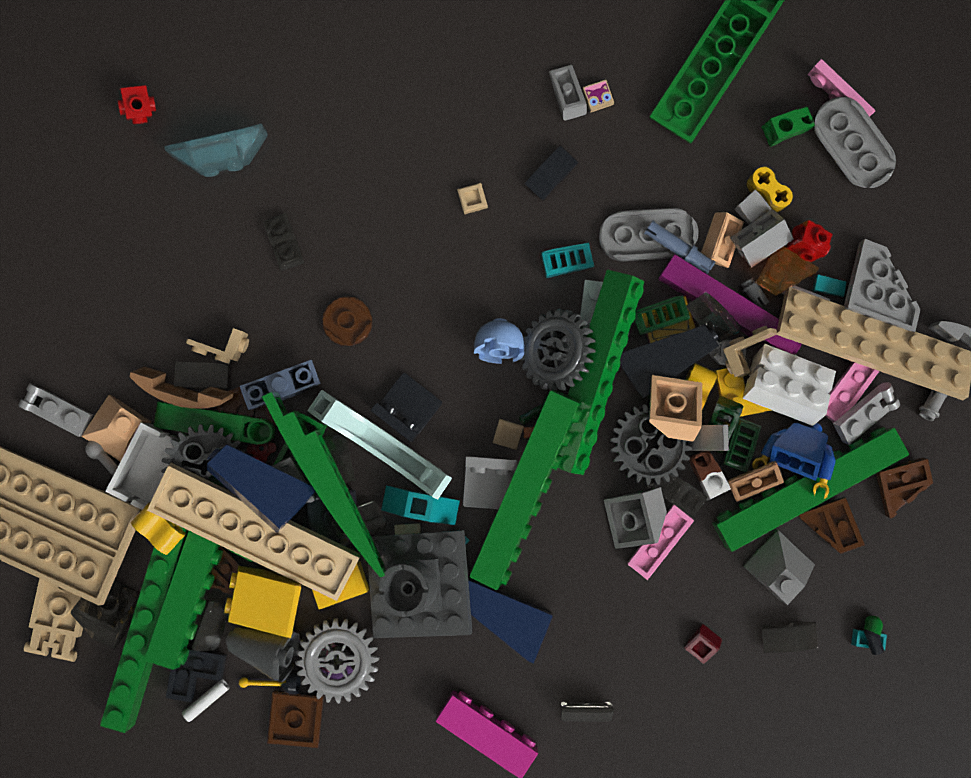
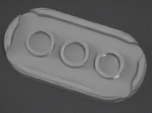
M836 97L824 103L818 110L815 118V132L840 169L854 185L864 188H875L884 184L892 176L895 169L896 156L894 150L860 103L849 97Z
M679 208L619 211L610 215L603 222L599 231V243L604 253L617 261L671 259L675 253L644 234L650 223L654 220L690 246L695 245L698 239V226L693 217Z

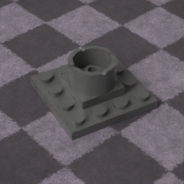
M464 530L371 536L386 566L385 576L380 578L368 564L373 638L457 636L473 633Z

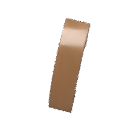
M142 367L130 372V378L143 390L172 405L196 409L210 408L221 405L233 398V393L214 387H209L198 393L165 383L166 373L151 368Z

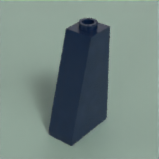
M228 445L224 446L221 450L216 448L207 458L209 461L207 463V470L276 533L290 521L315 493L313 486Z
M468 577L471 615L527 661L534 664L553 617L552 612L500 590H495Z

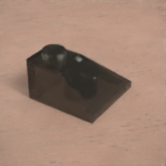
M114 580L104 605H97L81 597L71 610V615L92 639L115 650L129 631L140 593Z

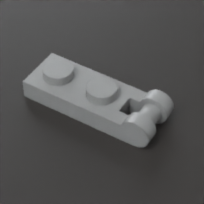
M885 382L878 385L833 423L843 443L850 445L889 411L899 408L900 402L893 395L894 389L891 383Z
M29 383L26 388L28 392L24 399L21 398L18 406L78 437H82L94 415L35 384ZM37 396L43 398L39 406L34 404Z

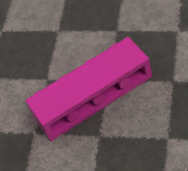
M453 690L437 714L435 722L516 777L523 778L538 755L535 740L526 734L521 736L514 731L515 727L506 720L500 722L494 718V713L487 707L481 705L479 708L473 704V699L462 691L457 693Z

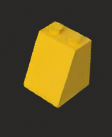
M238 566L237 573H232L229 588L234 589L232 598H227L224 613L229 614L228 622L291 638L301 584L275 571Z

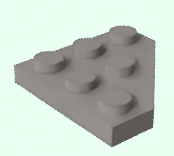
M867 239L861 240L845 298V309L915 333L920 307L916 300L912 301L906 288H908V285L900 270H896L889 258L891 254L888 248Z

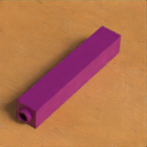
M675 254L658 278V280L680 294L686 295L688 299L709 312H717L739 327L740 331L749 337L753 336L752 332L764 326H767L768 329L773 328L777 330L778 318ZM778 335L759 342L762 345L767 344L793 355L798 352L802 345Z

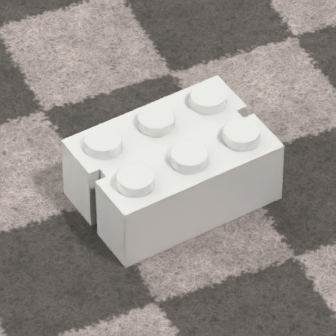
M764 344L753 357L750 377L747 379L742 399L809 425H815L827 414L831 396L828 393L832 390L836 371Z
M140 423L105 492L125 502L132 501L131 505L142 510L152 501L164 473H161V470L168 467V464L161 462L162 458L170 457L165 452V449H174L170 442L172 438L178 441L181 439L175 435H169V432L154 427L151 423ZM194 445L187 447L188 455H190Z

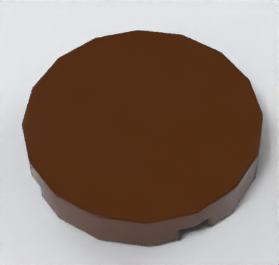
M354 297L338 298L332 301L323 313V328L326 335L333 342L341 346H353L361 343L368 337L372 329V316L368 307L361 300Z

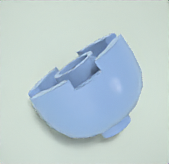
M494 319L483 325L477 332L474 342V354L478 353L480 360L489 363L502 364L501 359L513 358V362H516L524 355L523 335L518 327L507 322L506 319Z

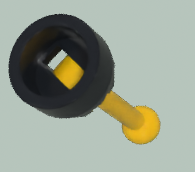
M291 673L284 682L248 680L243 677L239 680V685L242 688L248 685L281 686L285 693L299 694L301 677L297 673Z

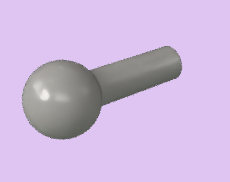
M89 441L85 448L86 454L92 459H98L110 474L114 476L118 468L116 463L108 456L100 444L95 441Z

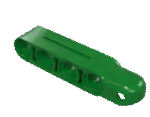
M157 401L153 425L157 428L188 433V427L190 426L197 432L199 424L203 425L205 431H208L209 426L213 424L214 432H218L223 427L224 436L232 432L231 440H240V442L251 444H267L271 442L275 435L274 425L266 419L224 411L219 412L218 410L206 408H185Z

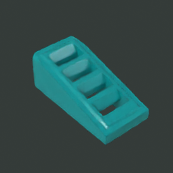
M589 243L551 249L540 254L546 278L594 267ZM583 250L586 263L581 264L579 251ZM574 252L576 265H572L569 253ZM560 255L565 256L567 267H562ZM551 257H555L556 269L552 267Z

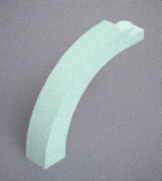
M323 390L320 391L307 410L321 422L377 456L437 500L452 479L413 449Z

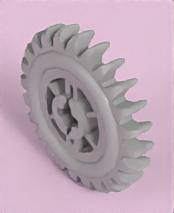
M338 618L333 620L332 626H330L327 620H324L323 629L315 624V634L310 631L306 632V637L309 641H300V645L304 650L296 651V654L302 657V659L295 662L297 666L302 667L297 672V675L306 677L301 682L302 685H311L308 693L317 690V699H320L324 694L326 695L327 703L331 701L332 697H335L336 702L339 704L342 696L350 702L351 693L356 697H360L361 692L359 688L363 690L369 689L365 681L373 682L375 680V677L370 672L378 671L379 668L372 665V663L377 662L379 656L371 654L378 647L369 646V643L373 640L372 636L364 639L363 636L366 633V628L357 632V622L349 628L348 619L344 620L342 626L339 625ZM335 642L344 644L343 647L332 648L330 646L331 643ZM326 646L329 651L328 655L319 657L320 652ZM346 646L350 647L354 655H350L349 651L346 649ZM336 654L339 655V659H343L340 665H337L336 660H332ZM355 665L353 672L348 675L346 667ZM320 667H326L330 672L329 675L326 676ZM341 672L345 677L339 680L330 678L332 673L338 674Z

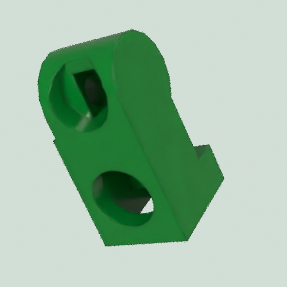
M805 107L769 119L762 126V129L771 147L783 140L811 130L815 127V123L809 108Z

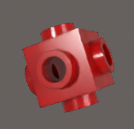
M146 85L120 88L122 100H117L120 115H126V120H132L133 124L148 123L147 118H152V112L156 111L154 97L148 96ZM134 102H139L142 105V107L140 109H134L132 107V104Z
M807 220L793 228L792 236L794 239L788 243L787 249L799 255L801 259L812 262L827 255L831 247L830 241L833 234L825 230L821 225Z

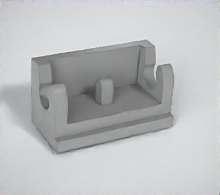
M773 209L730 237L741 257L745 258L751 268L794 239L785 220Z

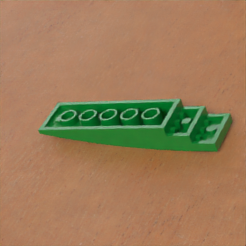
M725 0L649 118L691 144L784 0Z
M270 392L262 396L285 442L326 508L380 578L385 576L386 566L320 430L309 433L299 411H293L288 414L278 392Z

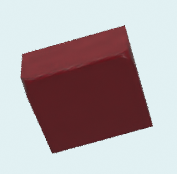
M702 624L684 646V649L704 664L720 650L722 639Z

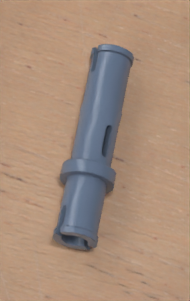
M654 220L644 232L645 235H648L706 274L709 273V269L711 270L716 262L699 252L697 246H690Z

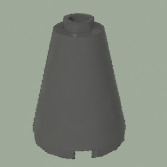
M237 627L234 631L229 632L226 638V645L229 652L274 681L284 682L295 666L291 661L293 655L298 656L296 651L300 650L301 639L300 635L292 631L291 638L253 628Z

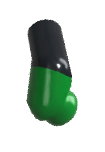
M871 615L865 619L864 634L872 655H879L884 652L880 639L883 623L878 616Z

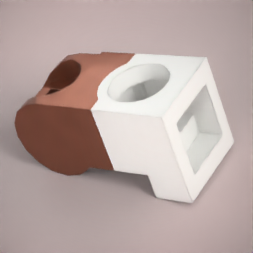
M701 451L690 457V465L699 480L706 500H710L731 489L710 451Z

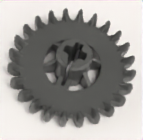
M560 308L555 312L549 310L546 315H539V322L536 320L531 322L532 329L526 328L528 336L523 337L525 342L524 355L520 360L525 361L522 369L528 371L526 376L532 379L534 385H540L541 389L544 390L549 388L550 390L557 391V387L560 390H566L565 383L571 387L575 386L572 378L579 381L583 380L579 371L589 372L584 363L594 362L587 357V354L596 352L588 347L590 343L595 342V339L586 337L593 330L584 328L588 322L580 320L581 316L579 314H573L571 310L564 311ZM556 332H563L566 335L559 339ZM551 335V338L544 341L546 337ZM544 345H547V346H550V347H553V348H556V349H559V350H562V351H565V352H568V353H567V354H564V353H561V352H558V351H555V350H552V349H549V348H546V347H543V346H544ZM541 349L543 350L544 354L543 358L541 356ZM553 360L555 367H549L546 363Z

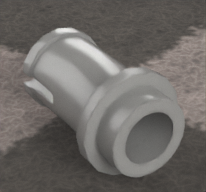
M931 389V393L924 406L919 408V415L926 420L934 421L935 418L939 417L938 411L948 395Z

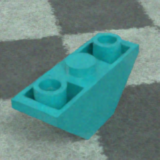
M386 485L381 510L403 517L455 525L460 500L442 496L437 500L427 493Z

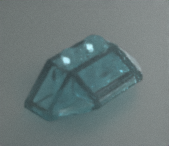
M257 124L164 147L165 151L177 161L200 175L212 177L218 175L219 171H238L243 169V166L249 165L268 134L262 124Z

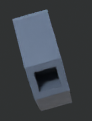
M309 360L241 385L240 389L248 410L266 406L262 396L270 392H278L283 401L302 394L321 383L313 361Z

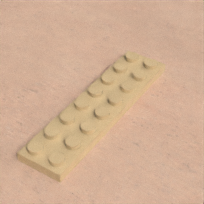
M791 287L785 291L777 327L778 334L776 335L960 400L969 397L971 351L918 332L914 333L845 309V306Z
M173 463L168 465L147 511L336 601L361 555L291 520L276 533L231 491Z

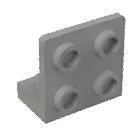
M466 456L463 506L499 509L516 471L517 460Z

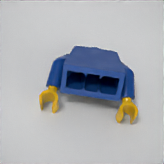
M793 423L788 429H783L770 435L761 452L763 454L762 457L756 458L752 466L753 469H757L760 464H768L767 462L770 458V463L776 461L778 466L816 481L817 477H819V482L813 487V495L815 497L816 489L821 487L826 491L825 499L829 494L827 482L831 480L836 460L832 447L827 444L828 436L822 433L820 424L816 423L813 426L808 424L806 427L799 423Z

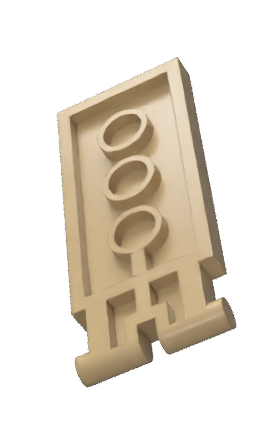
M39 578L29 628H33L30 642L27 641L25 643L24 652L47 656L50 648H53L51 657L74 662L77 658V652L73 651L76 637L82 636L89 601Z

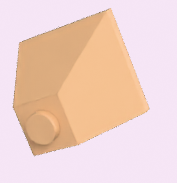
M652 375L649 422L668 438L694 441L702 427V383Z
M108 395L82 434V437L88 441L97 442L106 453L121 462L140 423H151L152 421L112 395Z

